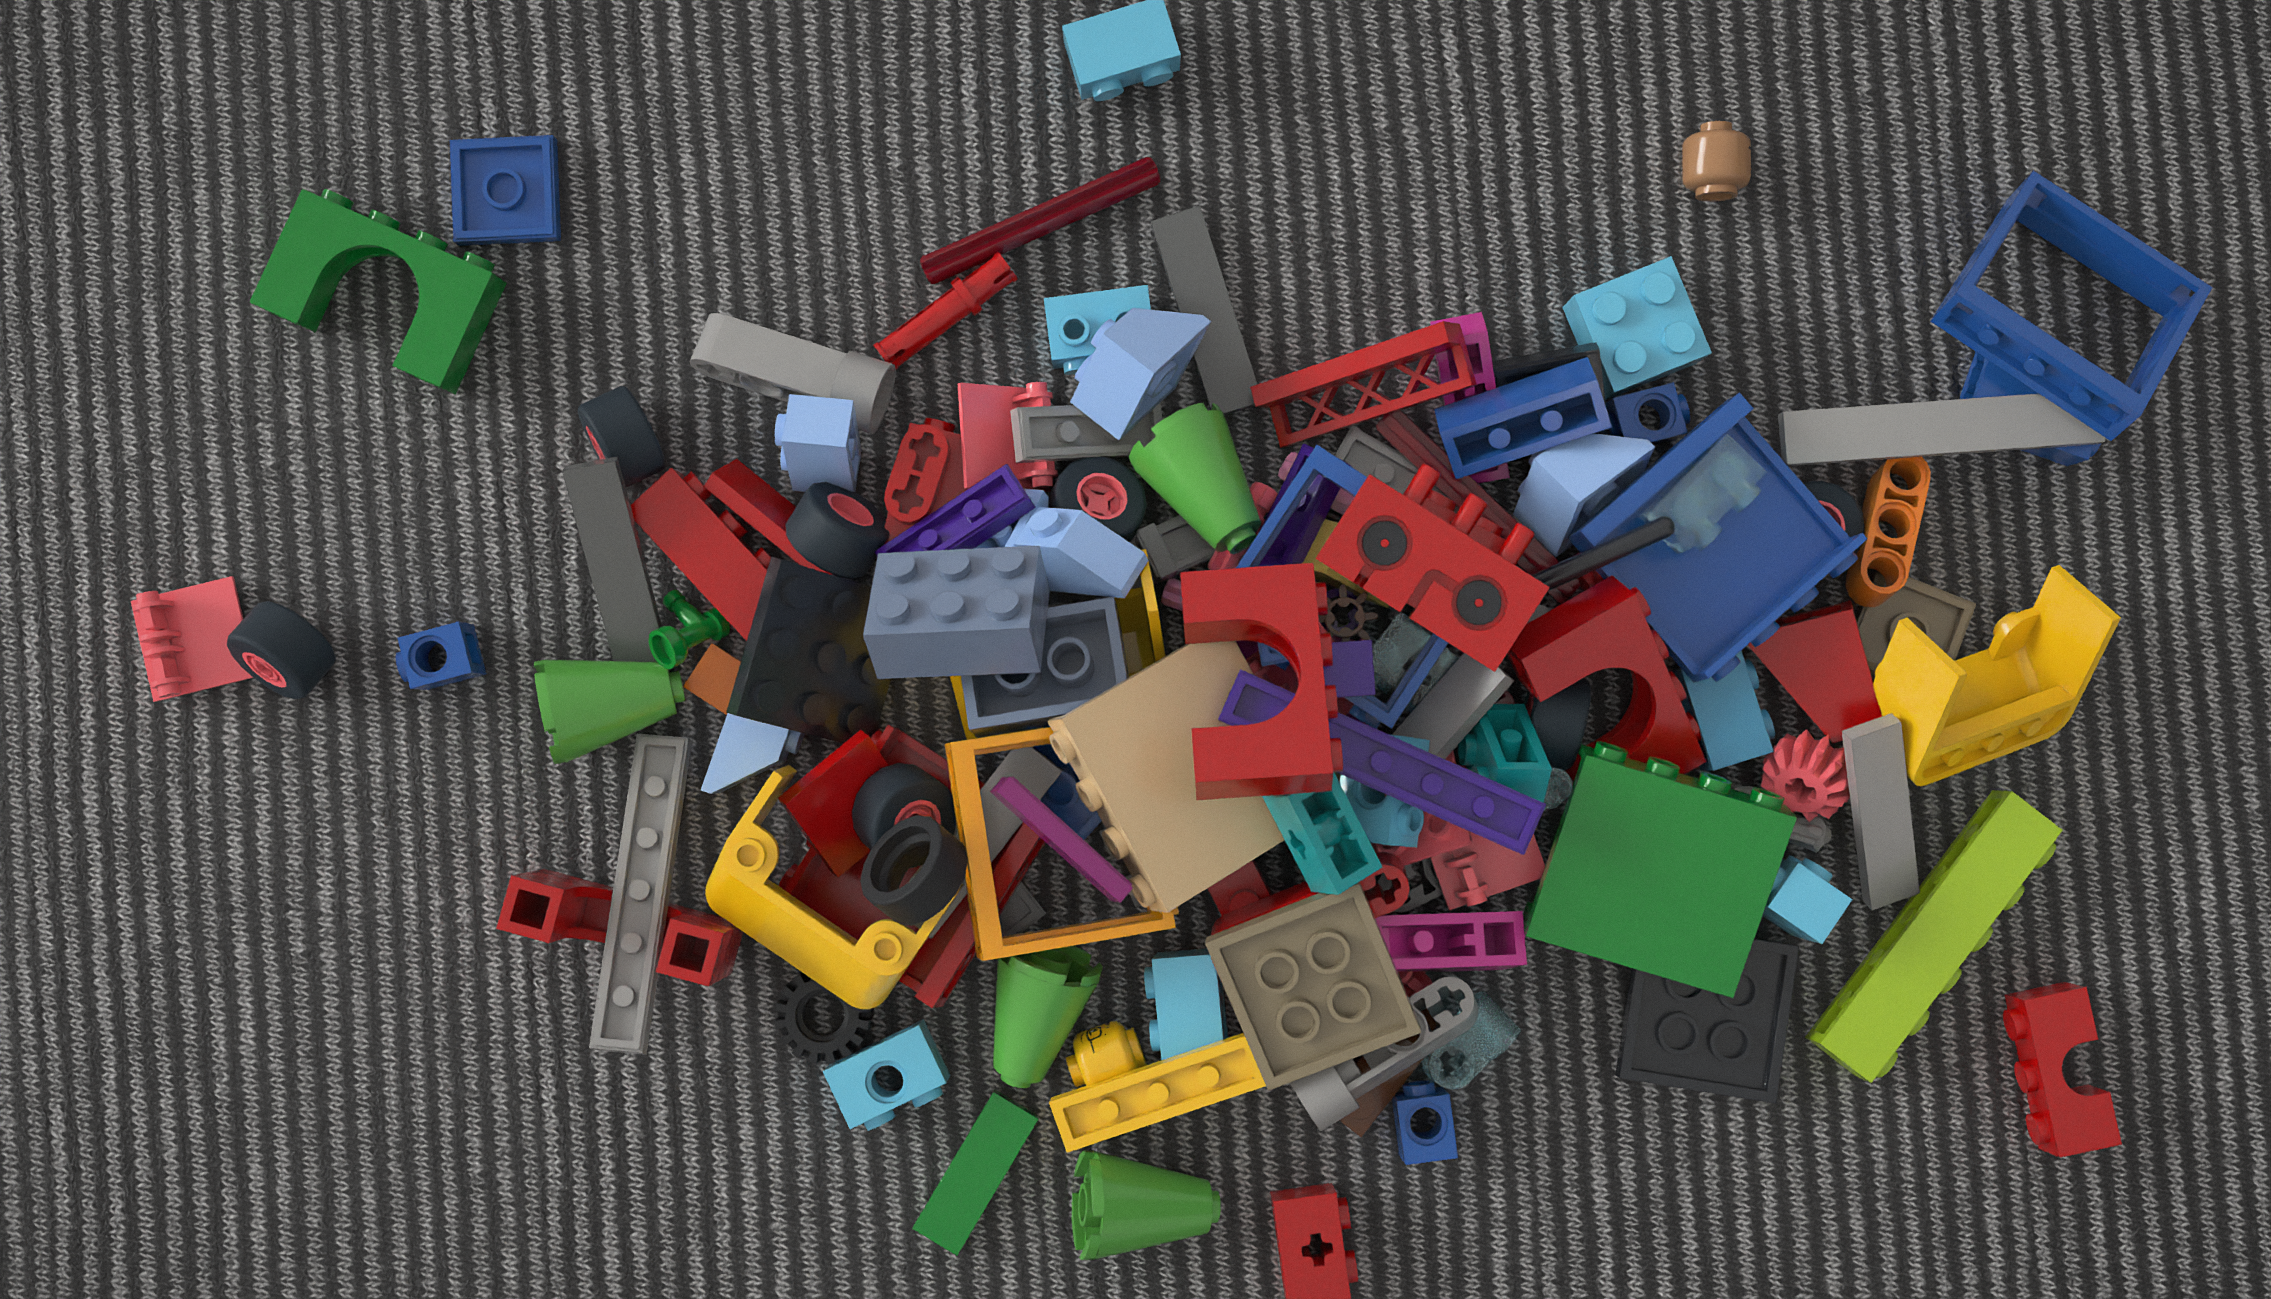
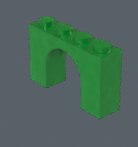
M324 188L321 196L302 189L249 303L316 333L340 280L353 266L373 257L388 256L402 259L409 265L416 278L419 302L416 315L392 366L456 395L507 284L492 273L495 264L468 251L465 252L462 259L445 252L448 246L446 242L418 230L415 238L398 231L401 225L400 222L376 210L371 209L368 217L351 210L354 205L353 201Z

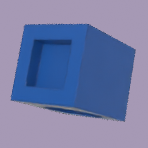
M1674 382L1618 396L1606 403V409L1612 425L1611 428H1608L1611 436L1647 439L1653 445H1658L1676 440L1688 433L1686 429V424L1690 423L1688 403L1683 394L1677 395ZM1641 406H1650L1658 412L1660 416L1658 430H1649L1641 424L1638 415Z
M458 621L397 638L400 651L396 653L397 669L402 680L409 682L410 689L429 690L486 675L474 624ZM440 643L446 650L447 659L445 665L435 672L429 665L428 655L430 650Z
M1420 1080L1403 1084L1404 1092H1397L1393 1096L1392 1106L1399 1156L1404 1164L1410 1165L1458 1158L1450 1094L1443 1086L1435 1087L1433 1080ZM1424 1107L1434 1109L1436 1111V1122L1429 1131L1415 1132L1411 1129L1410 1120L1415 1111Z

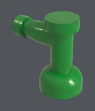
M675 589L664 597L663 605L670 612H674L685 628L677 630L672 626H662L649 634V647L658 664L670 670L681 665L686 660L688 649L710 638L718 641L728 636L730 625L716 608L702 614L695 606L686 601L685 596L679 590Z

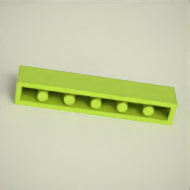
M1992 790L1919 886L1920 893L1909 899L1805 1038L1854 1076L1872 1083L1876 1077L1880 1078L1887 1074L1898 1058L1896 1050L1907 1035L1912 1036L1916 1034L1927 1022L1930 1015L1927 1009L1939 993L1944 994L1956 984L1962 972L1959 968L1970 952L1978 951L1990 939L1993 933L1991 925L2001 911L2010 909L2021 898L2025 890L2022 884L2032 870L2042 867L2053 856L2056 850L2054 841L2063 830L2013 791Z

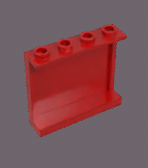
M887 725L883 732L878 730L872 735L871 740L889 766L896 763L916 765L948 787L952 794L948 763L945 757L901 729L891 725ZM978 779L981 790L985 783ZM1022 822L991 862L999 916L1046 843L1024 822ZM807 840L806 846L810 849L800 865L793 864L786 871L778 885L856 940L860 939L871 924L879 920L891 919L863 895L860 880L863 865L869 853L837 878L830 872ZM921 865L908 869L900 883L899 889L910 881ZM967 894L933 938L928 937L899 980L917 992L915 997L931 1008L944 1006L976 955ZM906 925L916 933L919 931V928L915 925Z

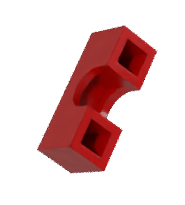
M2062 982L2005 994L2007 1010L2003 1012V1022L2009 1038L2015 1041L2019 1061L2015 1062L2014 1071L2019 1087L2027 1094L2031 1113L2026 1115V1125L2032 1141L2038 1145L2039 1149L2059 1158L2122 1145L2111 1093L2089 1084L2070 1088L2065 1082L2062 1073L2064 1057L2071 1048L2080 1043L2098 1040L2087 987Z

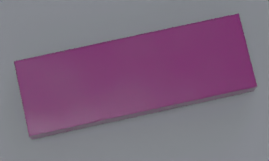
M1014 776L1002 777L991 789L990 792L1110 901L1121 903L1133 889L1132 883Z

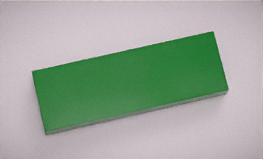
M994 1089L912 1229L957 1256L1037 1123L1039 1116Z

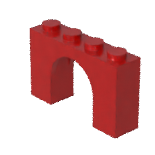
M1301 563L1180 572L1185 644L1239 640L1260 642L1274 648L1290 662L1299 682L1297 692L1289 705L1271 719L1248 725L1191 728L1196 801L1332 791L1333 772L1343 771L1341 739L1330 738L1328 719L1338 718L1337 693L1335 685H1325L1323 667L1333 665L1332 642L1330 633H1320L1318 615L1328 614L1327 591L1325 582H1315L1314 564Z
M1611 575L1525 625L1507 655L1519 681L1540 702L1596 671L1606 668H1625L1631 671L1633 694L1627 712L1611 731L1586 746L1595 748L1597 741L1610 743L1627 750L1626 758L1646 764L1649 757L1664 759L1680 766L1679 773L1683 775L1706 762L1698 743L1701 741L1699 725L1689 712H1685L1681 701L1687 698L1686 692L1676 675L1667 670L1664 659L1669 657V652L1659 634L1653 629L1650 630L1646 617L1651 615V610L1645 597L1636 587L1628 589ZM1579 754L1570 769L1561 770L1570 791L1581 761Z
M548 869L511 875L496 929L546 943H552L564 938L585 939L605 943L613 887ZM669 903L663 946L656 972L697 984L711 986L732 974L743 931L721 916Z

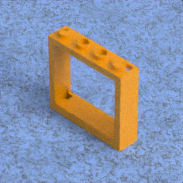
M1050 727L945 744L959 841L964 844L968 857L965 882L976 955L982 961L1176 928L1174 915L1179 914L1178 907L1167 913L1151 911L1148 906L1146 907L1147 912L1002 937L975 755L1051 744L1049 736L1053 734V731Z

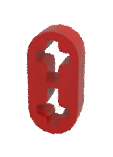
M921 424L914 426L906 432L885 490L884 502L886 509L894 519L903 524L913 525L930 515L950 459L951 449L949 442L942 431L933 425ZM926 436L934 437L933 444L940 450L938 457L929 456L926 459L923 471H917L916 466L919 455L912 450L914 442L923 443ZM913 477L920 479L916 494L923 500L921 508L912 507L909 510V514L901 513L902 505L895 500L897 493H907Z

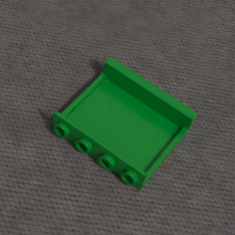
M1597 741L1595 748L1581 744L1578 752L1581 761L1534 902H1527L1523 912L1525 936L1733 998L1797 817L1783 804L1785 798L1774 792L1753 787L1751 794L1731 789L1732 782L1718 775L1701 772L1699 779L1680 774V766L1664 759L1649 757L1646 764L1626 758L1627 750L1610 743Z

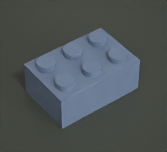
M1040 546L878 553L863 633L877 679L1041 672L1050 588Z
M1114 597L1048 608L1041 672L961 676L969 731L977 738L1047 727L1049 726L1048 720L1069 713L1129 678L1119 611Z

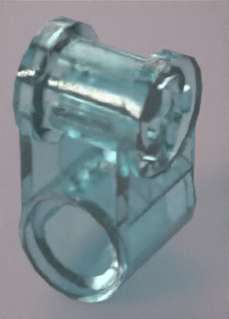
M1485 990L1474 995L1478 1004V1017L1475 1024L1468 1031L1430 1053L1421 1061V1067L1426 1076L1443 1088L1454 1090L1469 1084L1485 1066L1508 1049L1521 1032V1028ZM1459 1008V1010L1454 1014V1016L1459 1015L1462 1012L1461 1008ZM1444 1052L1454 1056L1453 1062L1457 1068L1452 1073L1442 1069L1444 1065L1439 1057Z

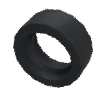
M916 815L902 820L886 831L872 847L863 865L860 880L863 895L874 906L899 924L912 926L927 921L943 910L956 895L966 874L968 857L965 846L930 816ZM929 852L922 869L910 882L899 889L900 883L908 869L916 860Z

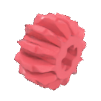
M1807 729L1802 734H1799L1797 738L1787 733L1773 747L1774 752L1766 755L1763 761L1764 767L1762 770L1764 773L1762 775L1761 787L1784 797L1783 804L1792 813L1796 811L1802 812L1808 822L1812 821L1818 814L1830 819L1837 812L1838 808L1843 806L1844 802H1848L1850 794L1844 748H1832L1829 743V734L1820 740H1814Z

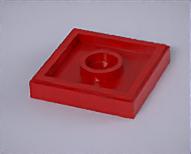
M862 730L858 731L778 797V800L824 864L837 878L871 851L861 842L854 830L852 809L856 794L864 782L879 769L889 766L869 735Z

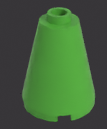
M1197 403L1181 409L1158 422L1151 428L1155 435L1151 442L1144 447L1140 440H1138L1133 446L1129 459L1134 470L1217 552L1228 550L1230 554H1236L1247 549L1256 538V532L1261 526V521L1225 415L1218 404L1213 403L1212 409L1208 411L1204 403Z
M549 659L534 662V667L537 671L534 674L544 730L552 734L554 745L549 746L554 764L570 762L677 714L676 703L685 701L680 671L669 672L668 669L659 665L658 662Z
M1068 946L997 959L993 1068L1001 1074L1000 1078L1006 1084L1017 1088H1028L1031 1086V1083H1039L1046 1076L1100 981L1103 966L1100 962L1095 967L1090 966L1089 963L1092 955L1076 946Z
M1083 1150L1079 1154L1074 1177H1084V1180L1080 1186L1079 1193H1072V1230L1075 1249L1083 1250L1079 1256L1081 1260L1100 1259L1204 1235L1210 1231L1212 1223H1218L1221 1211L1220 1195L1218 1191L1211 1189L1210 1182L1206 1179L1094 1150Z

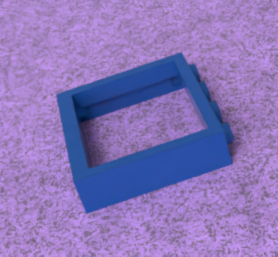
M2033 170L2006 200L1930 322L2112 441L2142 415L2213 287ZM2016 221L2163 316L2125 384L1976 287ZM2192 290L2195 293L2190 297L2188 295Z
M1316 445L1236 568L1259 566L1318 475L1326 478L1353 497L1356 496L1367 477L1319 445ZM1432 633L1386 703L1374 695L1344 697L1354 704L1349 713L1372 728L1377 729L1382 722L1392 729L1448 642ZM1263 644L1270 649L1271 654L1277 653L1283 658H1285L1280 652H1278L1274 648L1266 644ZM1290 662L1278 663L1275 665L1283 670H1286Z

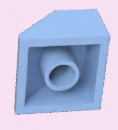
M1132 308L1117 322L1108 319L1098 329L1091 341V345L1096 348L1094 353L1082 363L1075 374V379L1079 381V384L1070 403L1117 440H1120L1175 390L1211 321L1204 315Z
M1593 433L1534 453L1528 461L1531 465L1528 476L1518 488L1520 497L1513 515L1524 526L1531 529L1535 533V537L1557 557L1573 545L1568 539L1572 533L1644 472L1655 446L1647 439Z

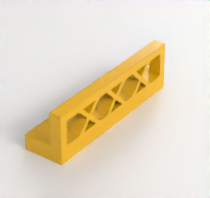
M1241 1033L1125 1072L1101 1082L1054 1096L1049 1101V1105L1068 1153L1265 1087L1266 1084L1245 1035Z

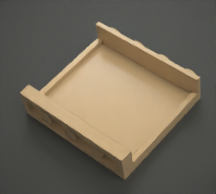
M1236 641L1186 644L1069 713L1047 721L1053 731L1049 739L1055 753L1063 763L1067 764L1070 762L1080 782L1076 783L1079 797L1091 812L1097 811L1106 828L1102 832L1106 846L1117 860H1124L1132 875L1129 881L1132 883L1133 889L1131 891L1144 908L1149 906L1151 911L1167 913L1284 841L1262 796L1196 801L1191 728L1231 726L1219 721L1218 718L1240 669L1254 675Z

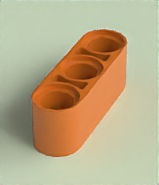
M1922 457L1887 459L1870 478L1862 508L1865 526L1864 535L1867 540L1861 544L1859 551L1856 553L1859 558L1848 568L1846 576L1847 592L1853 601L1861 606L1876 607L1882 605L1900 590L1908 579L1931 479L1928 463ZM1890 473L1901 476L1906 481L1908 490L1896 487L1891 481ZM1879 521L1890 523L1896 530L1897 538L1886 536L1880 530ZM1867 569L1879 571L1885 578L1886 587H1879L1873 584L1868 577Z

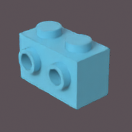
M1145 0L1062 26L1064 45L1082 100L1093 97L1095 101L1109 100L1122 94L1124 91L1123 87L1143 82L1144 86L1158 85L1170 80L1173 77V72L1180 70L1181 54L1164 0Z
M1148 285L1044 298L1053 369L1064 368V374L1075 375L1082 363L1094 353L1096 348L1091 345V341L1098 329L1108 319L1117 322L1132 308L1151 310Z
M1789 855L1786 860L1782 859L1762 916L1789 935L1823 944L1852 899L1829 884L1833 875L1826 869L1807 858L1800 861Z
M1208 949L1158 952L1152 958V967H1145L1144 969L1147 999L1155 998L1157 1019L1150 1020L1149 1023L1152 1051H1160L1161 1060L1228 1038L1224 988Z

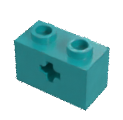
M1334 772L1332 791L1262 796L1311 892L1339 895L1383 867Z

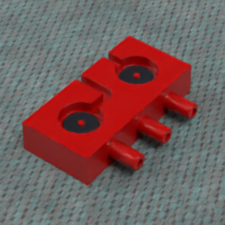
M1423 463L1403 494L1369 474L1315 559L1401 612L1406 603L1414 608L1409 615L1410 619L1495 672L1550 588L1515 566L1534 538L1535 533L1523 524L1516 523L1496 554L1469 537L1470 532L1488 506V503L1473 493L1468 494L1449 524L1422 507V504L1441 476L1434 468Z

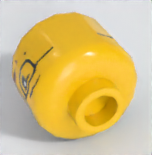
M1111 1021L1078 1033L1073 1039L1075 1054L1066 1057L1068 1069L1075 1087L1092 1085L1147 1065L1134 1028L1126 1030L1117 1021Z

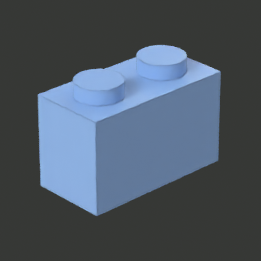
M789 394L786 414H778L776 418L775 445L782 446L781 470L788 471L792 491L806 492L813 483L828 482L855 492L861 458V445L854 401Z

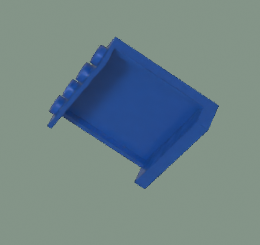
M1740 392L1722 403L1568 537L1573 545L1582 553L1659 517L1666 516L1674 521L1675 531L1670 537L1601 567L1596 571L1603 579L1613 575L1628 589L1636 587L1643 594L1651 610V615L1646 617L1650 630L1653 629L1659 634L1667 647L1669 655L1693 683L1709 679L1710 677L1717 682L1728 675L1741 662L1736 654L1750 642L1754 647H1757L1769 639L1780 628L1775 620L1789 608L1795 613L1810 603L1819 594L1815 585L1828 573L1832 578H1835L1852 566L1859 558L1853 551L1867 540L1863 533L1850 537L1745 418L1754 408Z

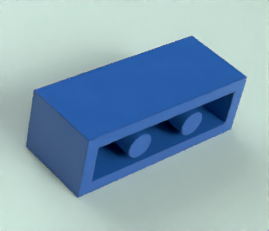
M1588 357L1434 409L1439 432L1456 479L1612 427L1598 380Z

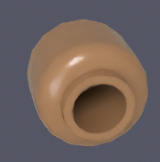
M1711 121L1700 125V132L1694 133L1684 140L1682 146V182L1686 189L1695 193L1697 200L1714 202L1734 199L1738 195V190L1749 184L1751 177L1750 138L1740 131L1732 130L1731 122Z

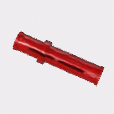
M997 252L994 254V257L963 280L957 277L951 281V289L879 343L876 342L874 347L886 362L894 364L897 370L900 365L971 312L976 316L983 311L981 308L983 303L1011 282L1018 280V278L1010 270V266L1000 253Z

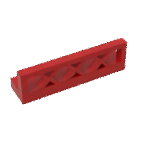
M1442 321L1251 386L1250 389L1255 407L1270 408L1280 448H1286L1477 386L1460 324ZM1452 349L1459 378L1440 384L1426 376L1425 373L1434 356ZM1420 360L1416 370L1406 365ZM1397 368L1412 376L1402 397L1392 400L1376 390L1386 371ZM1372 376L1368 385L1358 381ZM1421 382L1430 386V388L1416 392ZM1349 384L1363 392V395L1354 413L1343 415L1329 406L1338 388ZM1324 392L1320 401L1312 397ZM1372 398L1382 403L1368 408ZM1302 400L1315 407L1316 410L1307 428L1292 433L1285 405ZM1325 414L1334 418L1333 420L1321 423Z

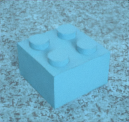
M1672 256L1578 293L1562 307L1577 344L1584 345L1597 342L1600 350L1605 400L1695 365L1712 353Z

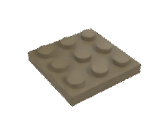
M1360 882L1339 895L1318 893L1206 937L1205 945L1268 1091L1422 1033L1417 1016Z

